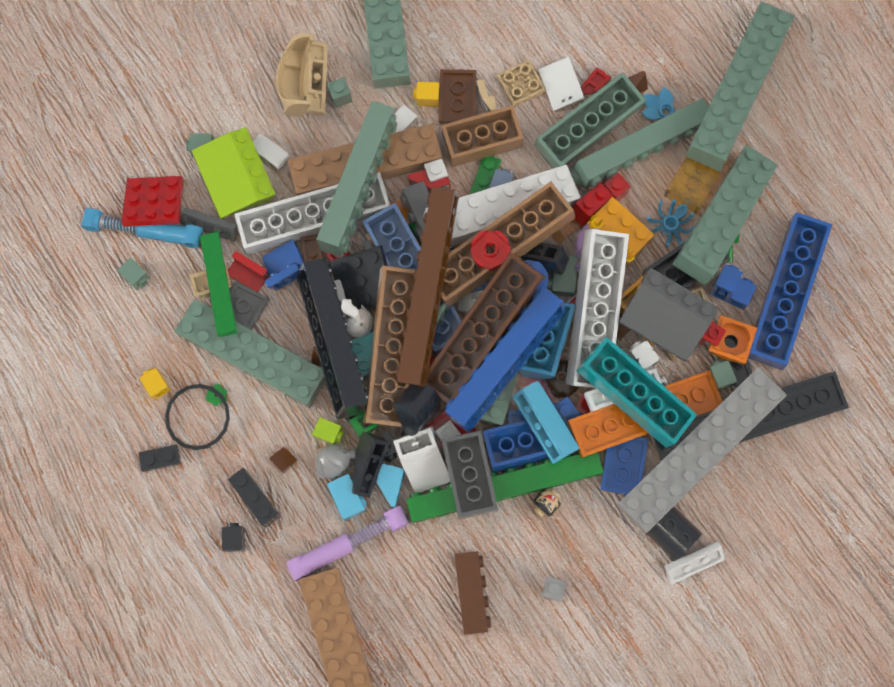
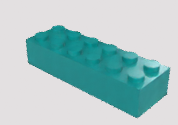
M605 337L595 346L576 370L666 448L675 445L697 416L694 411L608 337Z

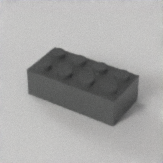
M481 431L442 439L459 520L498 512Z

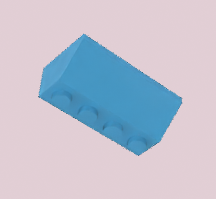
M564 303L565 314L519 370L522 377L537 380L555 378L576 308L575 304Z

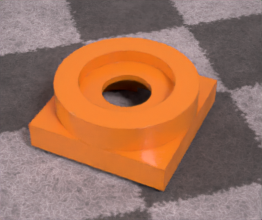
M720 315L717 325L724 328L726 332L719 345L715 347L710 344L707 352L717 355L722 360L734 361L745 365L757 327ZM728 335L735 336L738 341L737 346L734 348L727 347L724 342L725 337Z

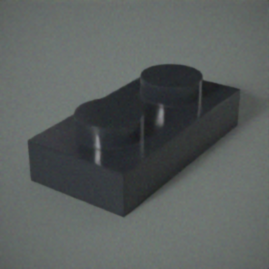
M177 444L138 452L142 472L181 464Z

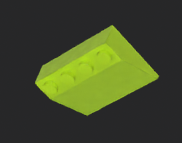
M247 127L229 132L192 150L194 159L220 219L273 201L276 194Z

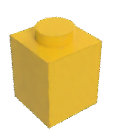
M417 82V88H413V99L417 101V106L439 107V82Z
M157 368L146 370L143 376L139 378L150 397L154 400L171 391L162 373Z

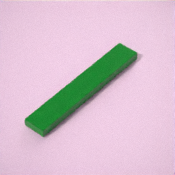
M217 231L201 235L200 240L217 336L220 338L236 334L238 332L220 234Z

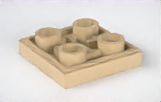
M530 60L497 74V79L513 107L546 92Z

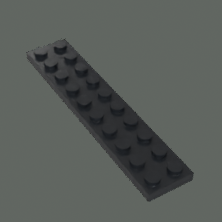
M830 372L780 388L787 396L739 443L848 409L849 406L836 372ZM712 411L696 416L675 445L666 448L653 437L661 461Z

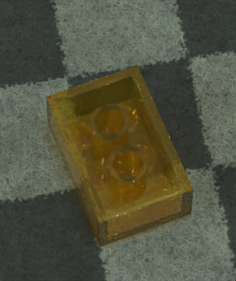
M686 157L664 196L672 201L676 199V203L679 205L687 204L688 210L697 214L728 161L726 160L719 172Z

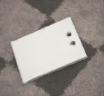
M569 56L538 69L554 112L585 99Z

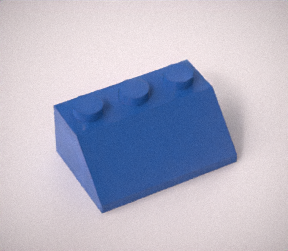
M526 420L483 431L492 473L549 459Z

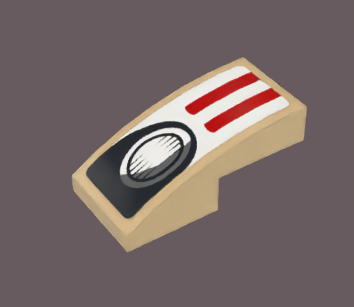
M477 80V90L486 112L497 110L495 95L487 96L485 80Z

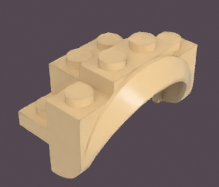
M314 34L294 35L287 44L280 59L276 74V87L284 104L283 115L302 117L305 112L319 115L325 113L328 43L313 41Z

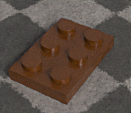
M440 69L439 124H447L476 116L477 70Z

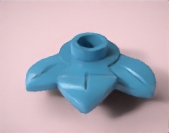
M665 87L660 91L659 96L652 94L644 95L647 108L643 110L642 114L647 119H662L675 112V108L672 105L674 97ZM666 110L669 114L665 115L662 111Z

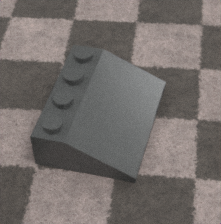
M650 268L643 276L618 323L687 362L711 324L718 307Z

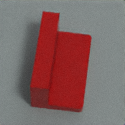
M235 251L232 255L234 262L228 269L230 277L246 287L259 292L270 276L269 272Z

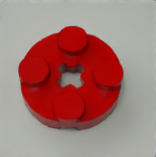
M485 230L478 233L471 244V255L474 262L479 267L489 271L501 267L511 252L507 237L497 230ZM495 246V252L487 254L486 247Z

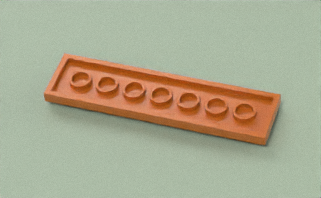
M710 370L665 386L694 411L697 416L714 410L722 402ZM615 404L567 421L572 436L579 446L578 451L581 458L649 434Z

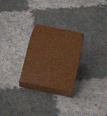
M285 447L269 458L283 474L298 461Z

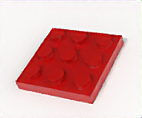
M183 176L127 178L121 221L123 227L180 224Z

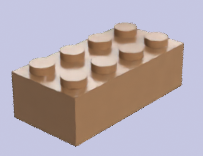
M513 105L441 125L442 136L452 167L522 148L524 144V137Z

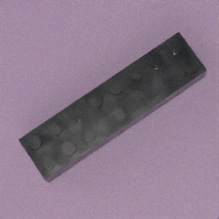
M326 258L303 262L296 279L336 420L359 415L368 403V393L363 389V376L358 371V359L352 351V338L347 334V321L341 313L342 304L336 296L337 287L331 279V267L329 264L327 265Z

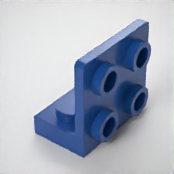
M290 240L262 257L270 275V278L265 281L267 288L279 290L297 280L296 276L304 261L294 240Z

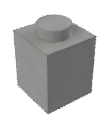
M547 576L541 597L562 602L567 582Z

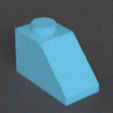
M382 464L377 477V484L390 506L395 508L397 507L405 470Z

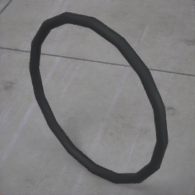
M202 384L186 386L176 392L169 401L165 413L166 428L171 438L180 446L192 450L206 449L219 442L227 431L230 420L229 407L223 395L213 387ZM195 388L210 390L216 394L222 401L226 414L223 430L218 437L210 443L200 446L184 444L176 438L169 422L171 406L176 398L185 391Z

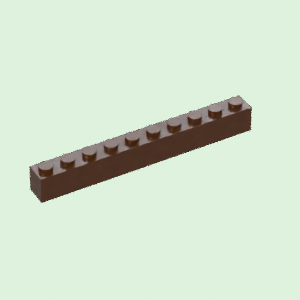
M432 187L431 193L428 194V212L424 215L425 228L420 237L422 245L421 250L417 253L418 267L413 275L415 284L414 289L410 292L411 306L406 314L408 320L407 328H404L403 331L404 345L399 352L401 359L400 367H397L396 370L397 382L401 384L419 387L426 386L459 201V194L452 189Z

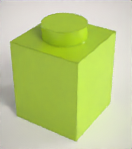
M320 417L312 436L328 444H337V442H341L344 432H342V426Z

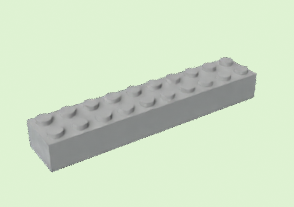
M758 367L616 506L643 534L647 533L770 413L787 394Z

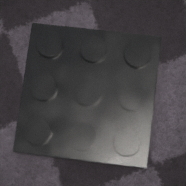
M379 245L330 261L334 281H341L346 299H351L352 305L358 310L362 309L361 305L367 310L375 308L380 268L388 266L383 246Z

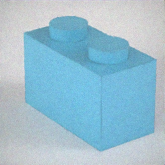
M349 474L327 483L344 521L366 512L364 507L367 506L364 497L352 493L353 478Z

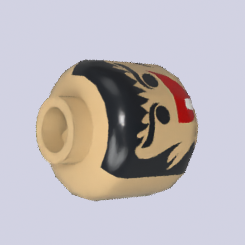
M551 488L548 490L542 489L532 500L535 506L533 511L540 517L544 515L552 517L562 505L560 495Z

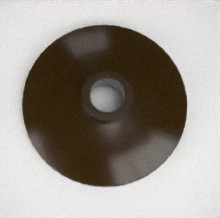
M560 360L555 378L542 380L546 391L554 397H569L579 388V386L566 384V379L561 381L558 378L560 374L567 378L568 361Z

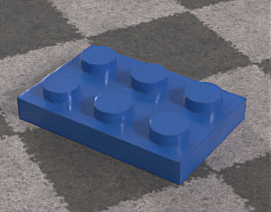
M639 437L606 449L600 491L627 495L642 480L648 445L647 438Z

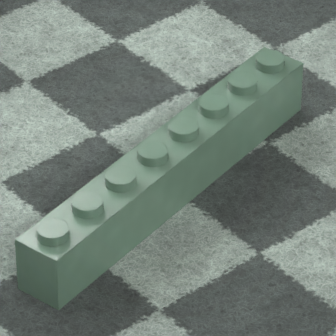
M702 98L577 161L574 170L585 187L589 185L595 186L603 178H611L619 170L630 168L634 162L638 160L642 162L654 152L658 154L666 146L677 144L681 138L693 136L698 130L709 106Z

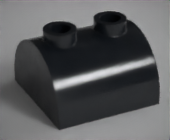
M428 384L425 387L409 385L392 403V406L406 435L414 436L440 409L441 401L436 391Z
M674 506L646 535L673 561H676L700 538L702 532Z

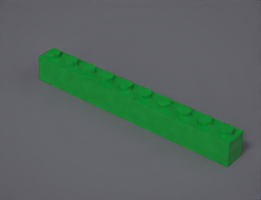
M597 452L583 458L580 457V454L573 456V453L554 464L549 458L543 460V464L540 465L530 463L524 465V469L521 470L511 468L505 470V474L497 475V473H491L490 475L496 502L538 492L542 489H549L600 476L604 472ZM451 484L448 485L447 489L441 490L440 487L430 489L428 494L422 495L421 492L411 494L410 498L406 499L413 524L457 512Z

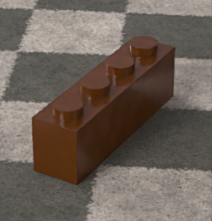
M478 551L454 554L464 635L486 633L488 628H491L490 616H486L485 608L489 607L488 595H483V588L486 587L485 575L481 576L480 568L484 567L483 555L479 556Z

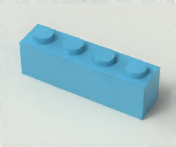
M539 381L526 386L512 396L553 464L579 449L575 439Z

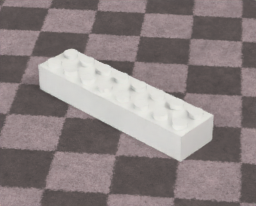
M567 165L460 197L451 246L467 241L550 181H552L573 208L581 197Z
M380 172L377 173L375 184L370 186V197L368 201H364L362 217L357 219L356 224L390 206ZM338 184L236 213V222L247 255L281 246L290 240L298 241L300 237L319 234Z
M596 229L584 230L566 384L596 388L576 370L595 346L605 337H608L616 344L629 234Z

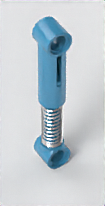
M86 208L84 211L81 228L88 231L99 232L101 229H107L123 233H133L141 238L182 244L189 248L197 249L200 247V236L203 234V229L195 225L182 226L170 224L123 227L122 217L113 218V216H106L102 211L92 208Z

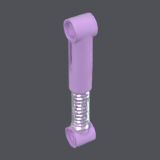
M397 506L383 514L384 517L380 520L378 519V522L375 521L372 525L365 526L366 528L362 527V530H356V533L353 532L352 535L345 533L304 555L288 561L286 565L294 582L354 552L356 546L358 547L362 543L365 544V541L368 542V539H374V536L378 537V534H384V531L391 530L394 532L407 526L409 521L402 506Z

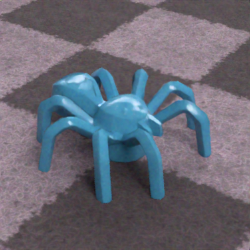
M673 199L668 216L666 217L662 214L663 201H660L658 214L664 220L650 219V216H648L647 221L649 223H662L655 229L649 230L655 233L662 229L661 233L665 232L664 235L669 233L665 245L667 248L670 246L673 232L678 245L683 244L677 229L684 234L692 232L695 225L689 230H684L679 225L690 221L694 213L692 212L685 220L679 221L687 214L688 206L687 204L679 205L673 216L672 211L676 203V199Z

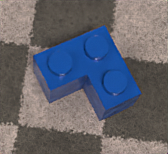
M725 264L709 294L745 310L757 285H754L747 278H741L743 272L739 271L738 267Z

